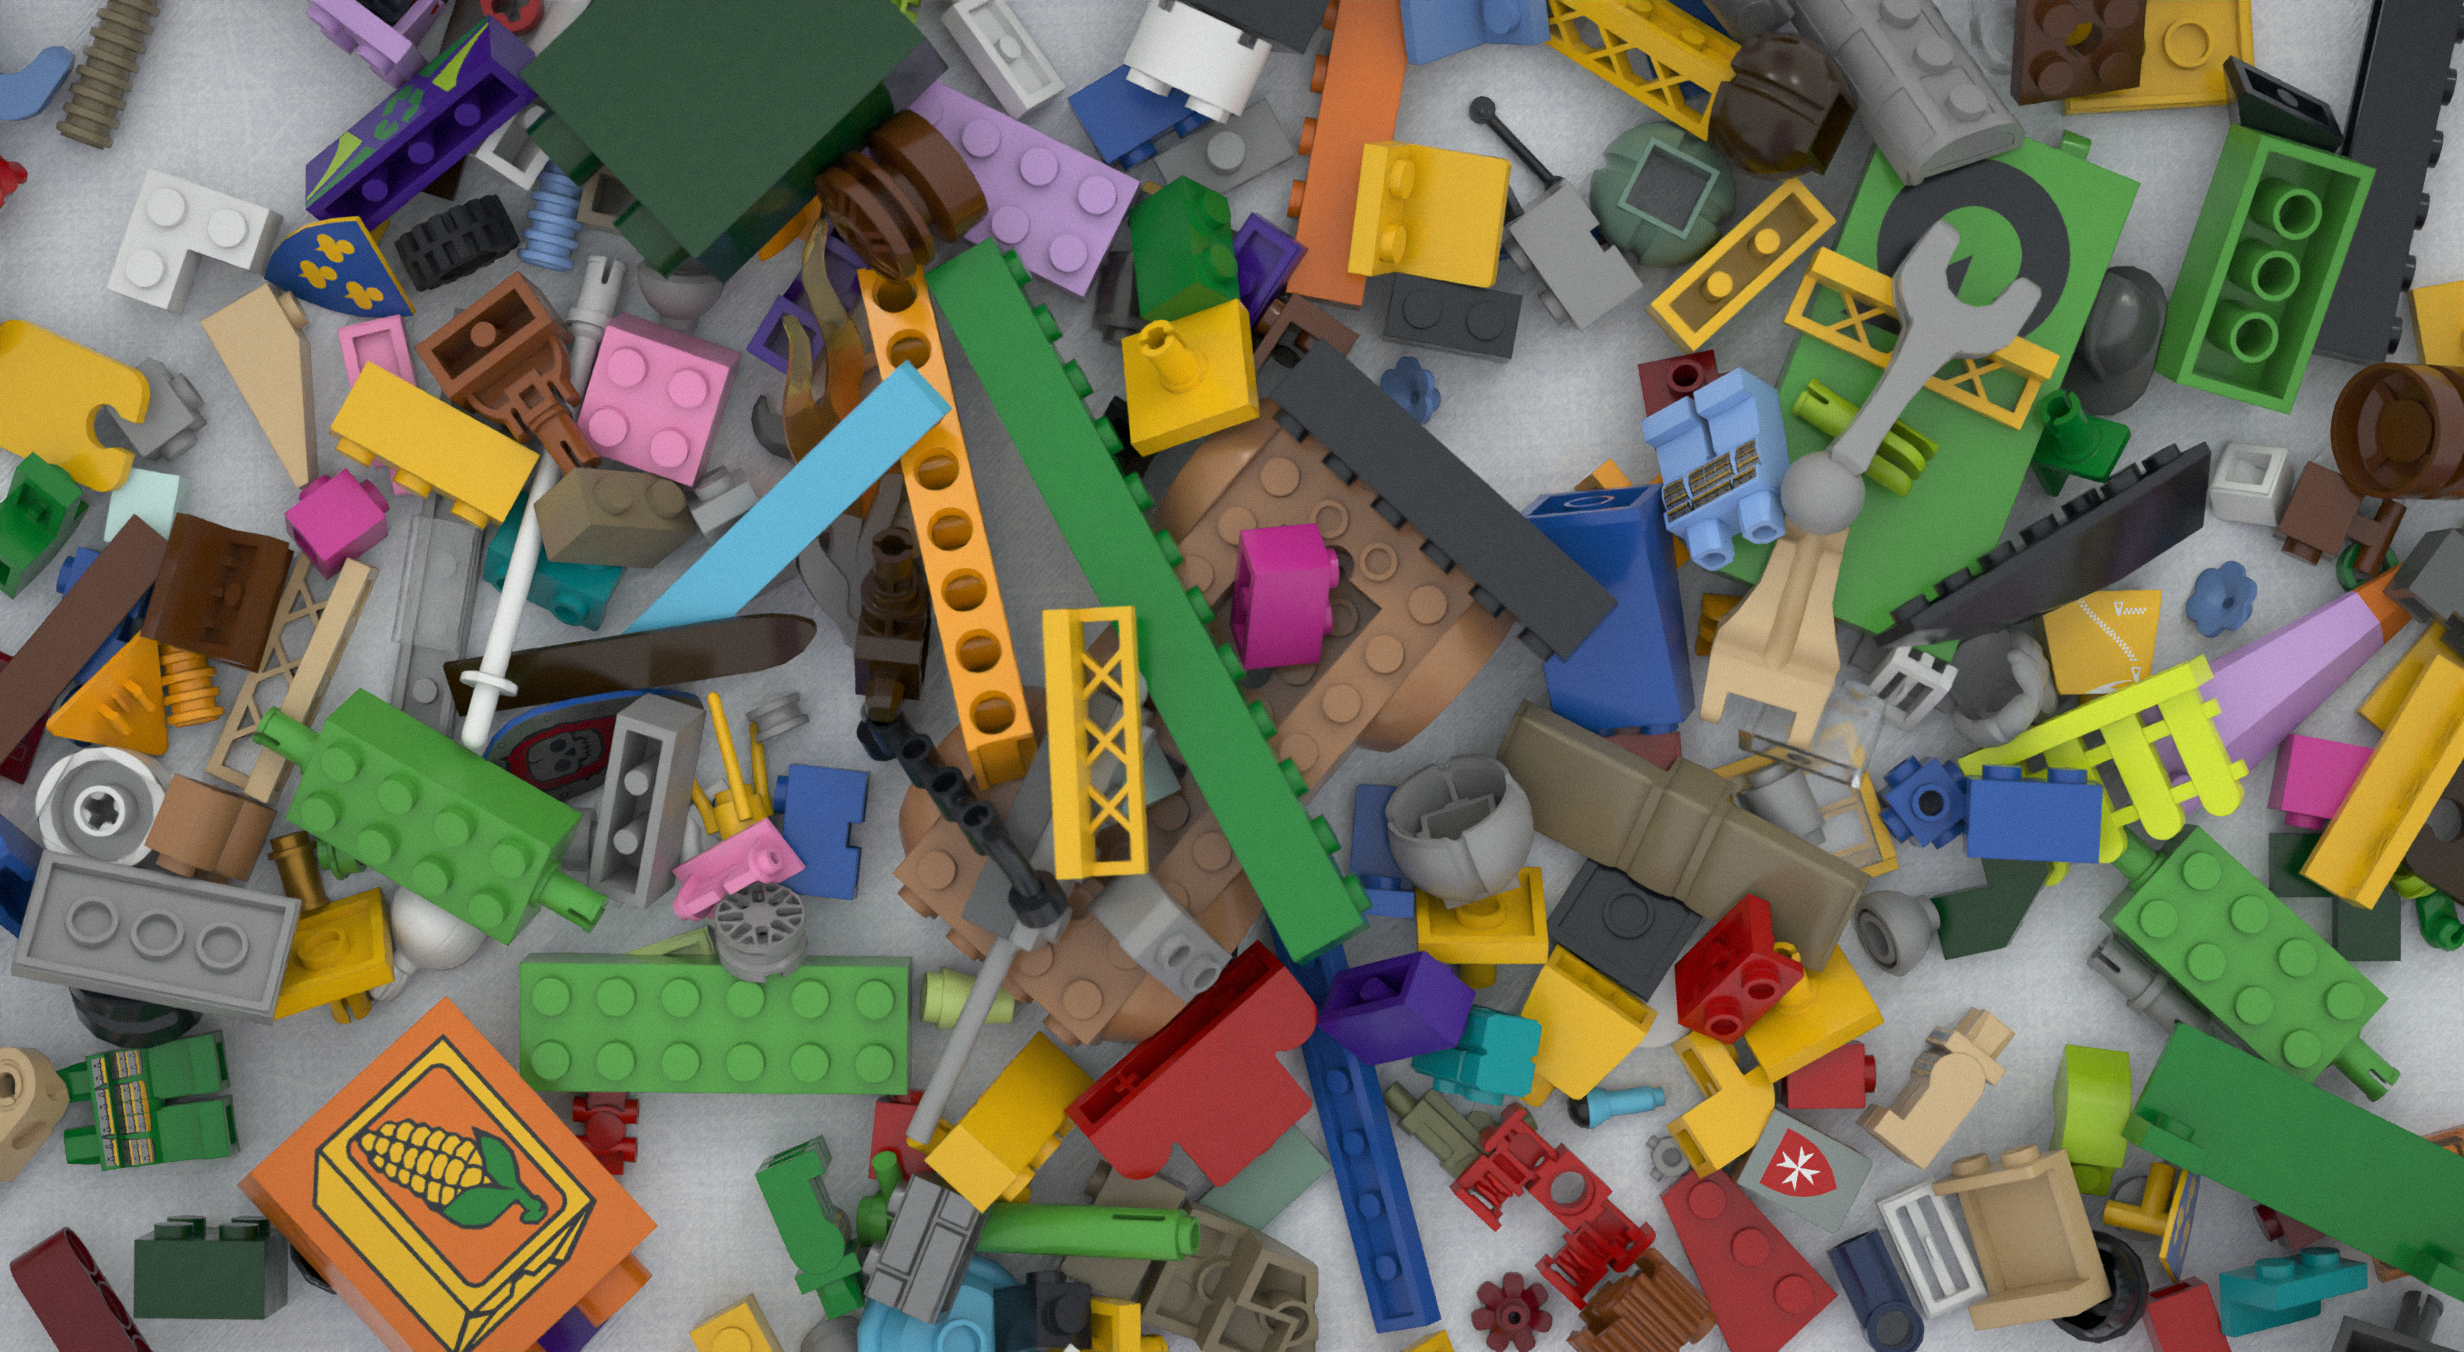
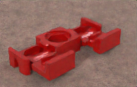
M1514 1102L1509 1104L1500 1113V1116L1503 1118L1502 1123L1497 1128L1489 1125L1479 1137L1480 1145L1487 1154L1495 1147L1493 1154L1486 1156L1481 1152L1449 1187L1467 1207L1496 1232L1502 1226L1498 1220L1503 1215L1500 1210L1502 1208L1501 1205L1509 1196L1512 1197L1513 1193L1520 1197L1524 1193L1522 1189L1524 1186L1533 1197L1573 1233L1570 1234L1567 1231L1562 1236L1567 1243L1553 1257L1546 1253L1534 1266L1545 1279L1582 1311L1587 1305L1583 1298L1609 1271L1606 1265L1609 1264L1613 1271L1617 1273L1625 1272L1634 1263V1260L1654 1242L1656 1233L1647 1221L1640 1228L1608 1199V1196L1613 1192L1610 1187L1562 1142L1554 1149L1522 1119L1527 1114V1111L1520 1103ZM1544 1157V1160L1541 1162V1164L1535 1166L1536 1162L1540 1158ZM1569 1171L1582 1175L1584 1189L1577 1200L1563 1204L1552 1199L1551 1187L1556 1177ZM1473 1187L1493 1208L1490 1210L1474 1194H1470L1468 1190ZM1634 1241L1633 1246L1629 1250H1626L1627 1245L1630 1242ZM1553 1263H1555L1575 1283L1571 1285L1563 1276H1561L1556 1270L1554 1271L1550 1266Z

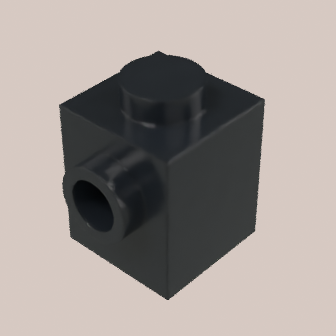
M1038 1271L1026 1273V1284L995 1289V1352H1063L1069 1344H1072L1079 1351L1092 1349L1090 1284L1065 1283L1064 1272Z

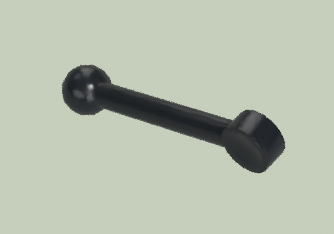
M1480 96L1473 100L1469 106L1470 118L1478 124L1486 123L1544 184V191L1559 180H1566L1561 176H1553L1495 115V104L1489 97Z

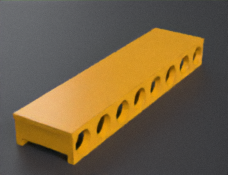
M916 264L917 270L915 275L902 286L891 284L872 269L866 270V268L857 270V275L882 382L898 366L908 360L953 408L900 458L964 740L981 791L989 789V785L1026 777L1038 748L933 303L930 300L926 280L923 276V266ZM912 286L914 287L916 298L914 297Z

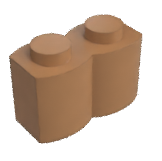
M175 773L144 846L160 853L156 861L157 865L189 878L195 876L204 881L228 885L231 878L248 882L278 811L230 790Z

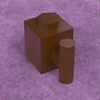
M2308 461L2302 469L2272 537L2284 542L2281 552L2312 566H2317L2320 558L2332 562L2337 557L2344 540L2347 539L2361 545L2351 568L2363 575L2375 578L2407 507L2391 499H2383L2374 519L2359 514L2357 511L2365 494L2350 485L2343 475Z

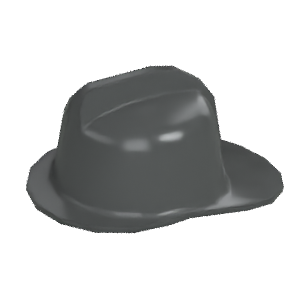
M2114 266L2106 270L2061 384L2062 389L2066 390L2067 396H2069L2071 391L2077 395L2083 411L2095 416L2115 415L2132 407L2148 387L2154 372L2159 345L2166 324L2168 307L2163 287L2149 272L2134 266Z

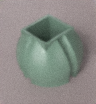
M1656 121L1640 124L1622 133L1604 151L1602 155L1606 159V165L1603 169H1595L1590 181L1589 202L1591 212L1600 223L1597 226L1600 235L1609 246L1614 244L1621 254L1626 251L1635 253L1638 258V264L1646 267H1675L1685 265L1703 256L1723 236L1719 229L1720 222L1730 220L1735 210L1736 186L1730 164L1723 157L1715 154L1716 151L1709 147L1708 141L1705 142L1700 138L1690 136L1686 129L1674 122ZM1650 153L1705 180L1681 230L1625 202Z

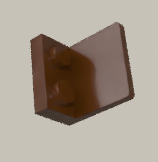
M1295 292L1287 304L1275 298L1257 325L1254 333L1255 336L1263 340L1253 354L1256 378L1288 329L1298 335L1294 340L1293 346L1305 355L1321 337H1324L1341 354L1347 357L1356 343L1359 334Z

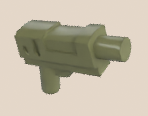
M1397 1080L1382 1094L1385 1105L1400 1118L1396 1125L1408 1136L1413 1135L1434 1154L1440 1160L1439 1165L1454 1180L1461 1175L1481 1152L1486 1156L1493 1154L1495 1147L1487 1154L1480 1145L1479 1137L1489 1125L1497 1128L1502 1121L1496 1123L1489 1115L1482 1111L1470 1112L1466 1120L1432 1088H1429L1417 1100ZM1525 1107L1527 1114L1522 1119L1536 1131L1538 1126L1529 1110ZM1473 1187L1468 1190L1469 1193L1476 1192L1480 1195Z

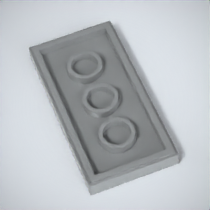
M43 849L11 963L12 976L272 1026L302 910V900Z

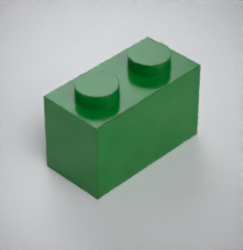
M1182 175L1128 211L1141 318L1150 322L1157 320L1171 322L1236 298L1240 300L1237 277L1238 265L1234 254L1230 223L1231 211L1225 196Z

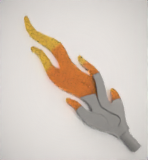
M823 218L815 220L809 232L802 253L801 278L811 310L820 328L826 351V382L820 407L814 402L812 396L813 370L810 339L795 316L785 313L781 318L790 341L788 371L783 395L782 422L786 444L795 465L860 404V389L864 372V343L854 321L839 301L826 276L824 250L828 221ZM900 459L828 527L830 543L826 554L820 546L819 538L817 537L795 558L801 580L810 595L836 624L843 636L844 643L852 648L854 666L856 635L861 611L860 587L864 577L873 567V555L871 552V546H874L872 544L873 537L879 531L890 528L900 501L904 477ZM896 527L897 529L904 530L911 536V532L906 527Z

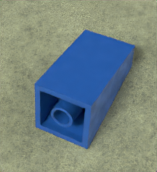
M1664 483L1540 495L1520 512L1618 600L1616 609L1565 665L1554 655L1547 663L1542 661L1553 712L1603 738L1614 736L1616 728L1640 726V732L1643 735L1670 733L1678 730V723H1683L1696 708L1672 532L1666 529L1664 513L1667 512L1661 492Z

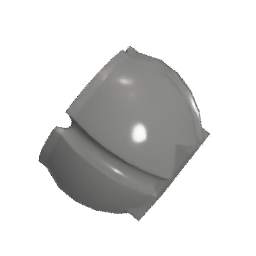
M1482 755L1451 757L1448 770L1441 771L1434 763L1429 764L1408 777L1391 795L1385 813L1388 818L1390 850L1397 867L1417 888L1439 899H1443L1447 910L1521 887L1518 873L1527 861L1534 840L1533 817L1531 815V806L1523 787L1510 775L1509 770L1500 761Z

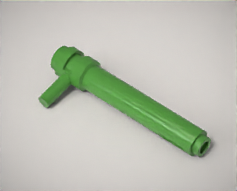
M882 1151L872 1159V1167L881 1190L875 1196H863L857 1209L856 1233L859 1243L864 1247H872L878 1239L885 1242L894 1220L893 1217L886 1214L887 1206L895 1187L904 1179L896 1155L891 1151ZM995 1201L975 1252L1183 1261L1186 1255L1197 1254L1200 1245L1201 1229L1197 1216H1188L1185 1209Z

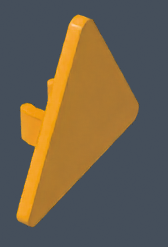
M140 630L47 720V730L54 736L106 746L128 748L157 756L165 754L169 748L157 642L140 637Z

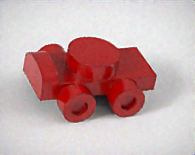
M588 1092V1097H574L573 1122L586 1123V1135L575 1136L611 1175H624L625 1162H637L638 1138L626 1137L627 1124H638L639 1099H627V1092Z

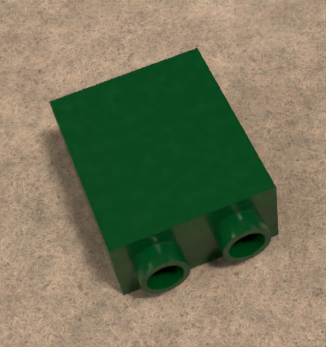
M595 0L529 63L519 75L550 106L525 130L537 146L579 188L600 168L606 165L637 198L612 222L629 243L667 280L685 262L693 257L721 283L725 284L817 195L814 182L818 174L828 166L839 167L841 156L847 151H859L861 153L867 147L866 141L871 132L900 109H907L949 67L928 38L891 0Z

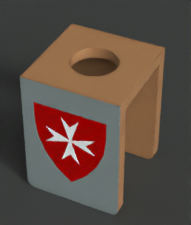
M1774 1107L1757 1143L1734 1160L1727 1175L1734 1182L1830 1233H1836L1839 1231L1873 1163L1871 1159L1862 1155L1859 1151Z

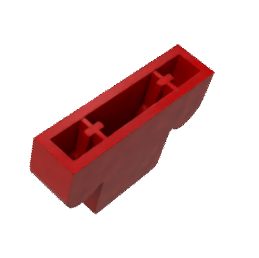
M1257 939L1220 972L1218 979L1211 987L1198 993L1156 1034L1140 1042L1064 1109V1112L1113 1168L1126 1179L1141 1180L1159 1172L1169 1159L1172 1151L1171 1145L1176 1142L1215 1186L1222 1187L1256 1157L1267 1152L1282 1134L1311 1109V1099L1278 1061L1275 1054L1279 1050L1295 1049L1307 1041L1314 1032L1318 1021L1317 1008L1311 997L1285 965Z

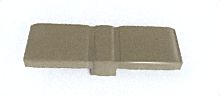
M1526 699L1523 700L1515 712L1495 758L1509 770L1510 775L1523 787L1531 806L1534 830L1596 862L1609 867L1619 868L1641 885L1662 895L1673 896L1683 901L1691 910L1715 923H1718L1748 893L1770 902L1771 925L1775 943L1788 942L1793 944L1797 949L1796 953L1799 952L1803 967L1810 970L1823 972L1871 877L1868 873L1856 868L1843 859L1748 811L1726 802L1736 784L1708 768L1678 755L1667 772L1625 748Z

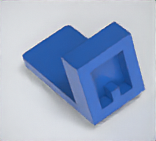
M1359 784L1356 787L1349 875L1355 872L1373 904V907L1365 911L1364 914L1413 918L1415 892L1412 890L1413 883L1397 867L1391 853L1387 826L1388 818L1385 813L1389 799L1398 786Z

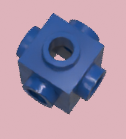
M1911 755L1883 776L1888 785L1876 793L1878 801L1884 807L1878 813V816L1898 843L1902 844L1909 840L1912 846L1924 848L1931 842L1936 849H1939L1964 831V821L1962 818H1964L1966 778L1951 760L1941 765L1937 758L1924 757L1918 761L1914 755ZM1928 790L1936 792L1941 801L1939 810L1932 815L1924 814L1919 808V798Z

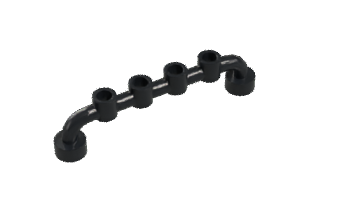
M864 702L860 708L862 720L858 724L856 733L857 738L869 757L875 761H889L897 758L912 784L917 788L927 790L943 818L949 822L958 823L959 828L974 852L980 856H990L1012 883L1008 893V902L1022 925L1032 929H1039L1057 921L1067 907V895L1051 872L1035 870L1020 849L1009 838V831L992 803L987 800H978L962 771L957 767H947L946 762L931 738L926 734H917L903 709L895 721L890 723L873 721L867 715Z

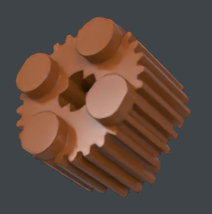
M1650 1247L1648 1250L1645 1249L1634 1260V1263L1640 1269L1636 1270L1631 1277L1625 1275L1614 1284L1609 1280L1597 1290L1594 1296L1590 1297L1586 1307L1578 1315L1586 1325L1580 1331L1573 1330L1566 1341L1577 1352H1679V1349L1686 1345L1688 1341L1693 1345L1703 1339L1715 1326L1718 1316L1710 1309L1709 1305L1711 1303L1655 1247Z

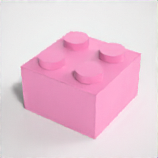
M622 311L606 327L576 425L599 455L693 487L706 472L743 353Z

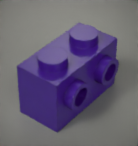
M1423 950L1337 971L1317 1026L1366 1065L1374 1066L1457 1047L1459 1040L1466 1031L1467 1017L1476 992L1457 978L1450 966L1435 960Z

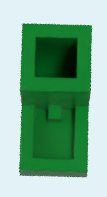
M34 452L16 467L7 497L0 503V590L12 600L52 561L75 532L89 508V505L81 500L83 491L76 486L70 474L58 465L48 464Z

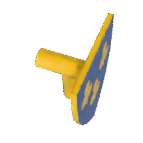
M359 216L331 218L308 223L288 234L275 249L264 276L265 280L286 292L290 290L295 297L331 311L358 317L385 318L398 314L401 317L414 316L416 313L415 307L378 248L390 226L389 218L370 233Z
M2151 1162L2141 1206L2108 1199L2104 1210L2103 1224L2163 1237L2159 1259L2171 1282L2179 1284L2192 1229L2201 1174L2196 1175L2182 1168L2169 1213L2166 1212L2176 1168L2163 1163Z

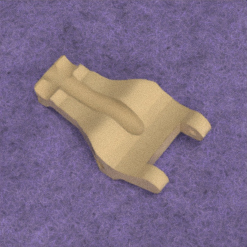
M1785 513L1786 534L1776 539L1760 579L1739 603L1719 618L1711 645L1699 719L1718 724L1721 714L1726 709L1727 693L1736 694L1795 712L1792 723L1787 729L1786 745L1806 750L1841 667V654L1835 631L1833 598L1850 526L1835 534L1814 535L1795 526Z

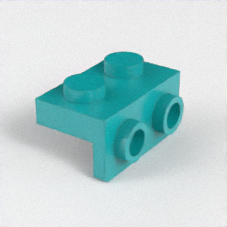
M523 490L520 491L487 551L482 577L500 593L503 589L529 493ZM542 543L527 601L549 610L555 618L567 625H582L592 631H598L604 620L607 604L628 567L548 561L544 543Z
M2308 1247L2302 1249L2300 1254L2284 1258L2259 1259L2255 1261V1265L2219 1273L2221 1332L2226 1336L2239 1337L2317 1317L2321 1313V1300L2368 1288L2367 1263L2341 1258L2340 1250L2337 1248Z

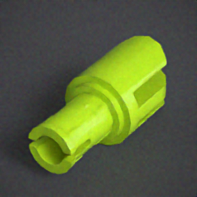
M1814 377L1808 383L1807 391L1801 393L1791 413L1796 416L1799 415L1835 439L1849 425L1860 408L1821 384L1820 380ZM1897 418L1881 441L1868 470L1864 474L1904 499L1913 488L1911 480L1916 481L1921 477L1927 468L1925 460L1934 458L1940 449V445L1900 418Z

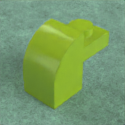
M2065 1044L2052 1090L2055 1128L2048 1151L2066 1148L2080 1194L2107 1197L2115 1168L2122 1169L2128 1144V1140L2122 1137L2121 1134L2131 1116L2132 1109L2129 1052Z

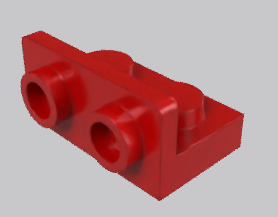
M1748 893L1674 965L1679 1025L1725 1044H1733L1804 977L1802 963L1774 952L1775 937L1772 933L1770 902Z

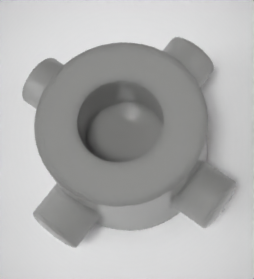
M1652 1135L1646 1142V1145L1652 1149L1651 1160L1655 1166L1649 1174L1657 1181H1660L1664 1175L1678 1176L1682 1173L1685 1175L1693 1168L1673 1136L1659 1139Z

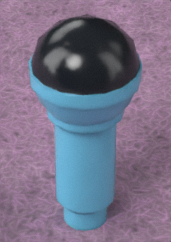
M1595 1086L1581 1100L1569 1097L1567 1111L1575 1125L1580 1128L1595 1129V1127L1601 1125L1606 1120H1610L1612 1116L1653 1111L1655 1107L1665 1106V1095L1662 1087L1651 1088L1650 1086L1606 1091L1605 1088L1600 1089Z

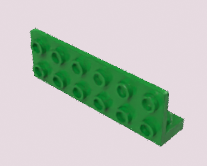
M2177 1022L2174 1025L2121 1134L2122 1137L2196 1175L2201 1174L2408 1273L2424 1284L2464 1303V1157L2184 1022Z

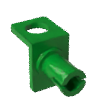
M2066 390L2053 391L2045 396L2039 406V416L2044 422L2045 427L2030 465L2046 495L2052 497L2059 495L2069 475L2103 483L2107 481L2131 437V431L2127 425L2086 415L2081 407L2079 398L2074 392L2071 391L2069 396H2067Z

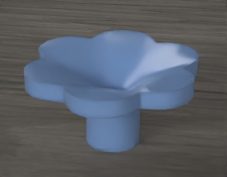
M1409 356L1401 357L1395 369H1388L1382 375L1380 388L1421 425L1427 424L1432 413L1440 406L1441 396L1439 390L1434 388V377L1431 371L1421 369L1420 363L1416 358Z
M2236 561L2225 562L2219 570L2208 568L2201 572L2195 583L2196 592L2188 599L2185 610L2187 616L2197 622L2196 626L2199 633L2207 638L2217 637L2225 629L2229 631L2237 630L2249 619L2253 610L2251 603L2257 595V585L2254 580L2246 577V569L2243 565Z

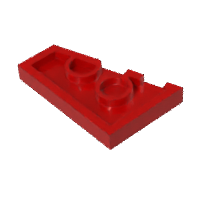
M1692 1168L1687 1174H1682L1659 1195L1704 1295L1711 1303L1709 1305L1710 1309L1718 1316L1716 1323L1730 1352L1779 1351L1838 1296L1721 1168L1702 1179L1699 1178Z

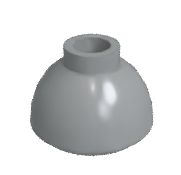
M693 257L685 262L668 280L646 259L637 266L641 292L648 304L660 314V325L677 331L696 329L699 317L715 305L725 287V284L721 283Z
M1876 891L1861 896L1855 908V926L1866 952L1879 968L1897 977L1906 975L1923 960L1930 946L1931 933L1940 927L1938 911L1932 901L1925 895L1912 898L1897 891Z

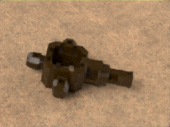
M897 528L884 529L873 537L872 544L874 546H871L873 567L864 577L860 587L861 611L855 646V694L865 695V710L870 719L889 723L895 721L901 714L904 699L920 701L922 697L932 627V596L929 584H925L922 579V570L918 562L912 559L914 541L907 532Z

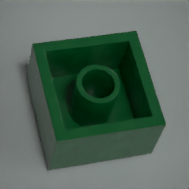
M205 1216L167 1217V1222L155 1223L153 1231L134 1240L133 1318L265 1320L287 1305L288 1240L277 1228H270V1221L264 1216L232 1217L231 1223L219 1224V1227H206Z

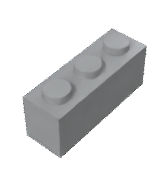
M646 693L617 714L587 880L589 888L600 894L607 895L611 900L645 910L675 886L676 876L673 874L672 869L679 864L706 710Z

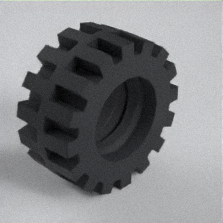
M495 194L469 200L461 206H454L442 214L429 218L427 222L420 223L411 228L412 231L402 234L394 242V245L416 290L423 292L428 289L438 288L445 283L447 285L455 282L460 277L468 276L482 267H487L494 263V260L506 256L510 253L509 251L517 248L520 240L498 195Z

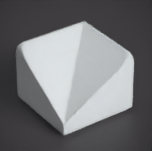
M2226 441L2209 489L2216 517L2222 520L2277 527L2294 481V470L2289 448Z

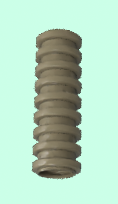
M108 0L105 9L98 8L96 16L101 19L99 27H91L89 35L94 37L92 46H84L82 52L88 58L85 65L79 64L76 69V73L81 75L79 83H71L69 91L74 94L71 103L65 102L62 108L68 114L65 122L58 121L56 129L61 131L60 135L104 150V147L109 149L112 147L113 140L108 138L111 129L117 130L120 125L115 116L118 110L124 111L127 103L121 99L124 91H132L133 84L128 80L131 73H138L140 65L135 63L138 54L144 55L147 47L141 43L144 35H152L154 28L148 24L151 16L158 17L160 9L155 6L157 0Z

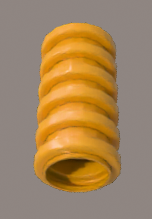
M157 642L161 655L159 656L160 667H163L165 675L161 677L162 687L167 686L169 694L163 697V702L165 706H171L173 714L167 717L168 725H175V728L216 721L220 719L219 716L225 715L224 707L217 706L215 698L221 695L220 687H213L211 677L217 676L216 667H209L207 658Z

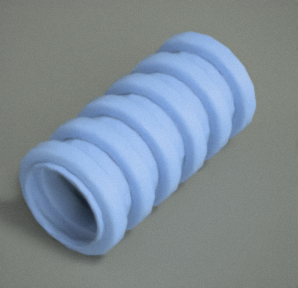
M549 158L545 164L544 171L541 170L536 178L538 181H541L539 190H532L531 198L536 201L534 210L529 209L527 211L526 217L532 220L530 229H523L522 237L527 240L526 248H519L517 257L523 259L522 262L530 265L566 272V270H573L575 263L569 260L571 251H577L579 247V242L574 240L575 231L583 230V226L576 221L584 185L579 188Z

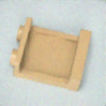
M2036 1143L2027 1144L2001 1153V1160L1989 1162L1987 1153L1967 1156L1950 1163L1952 1174L1932 1183L1935 1196L1952 1193L1958 1194L1988 1288L1989 1296L1968 1306L1975 1331L2075 1316L2112 1296L2066 1148L2040 1153Z

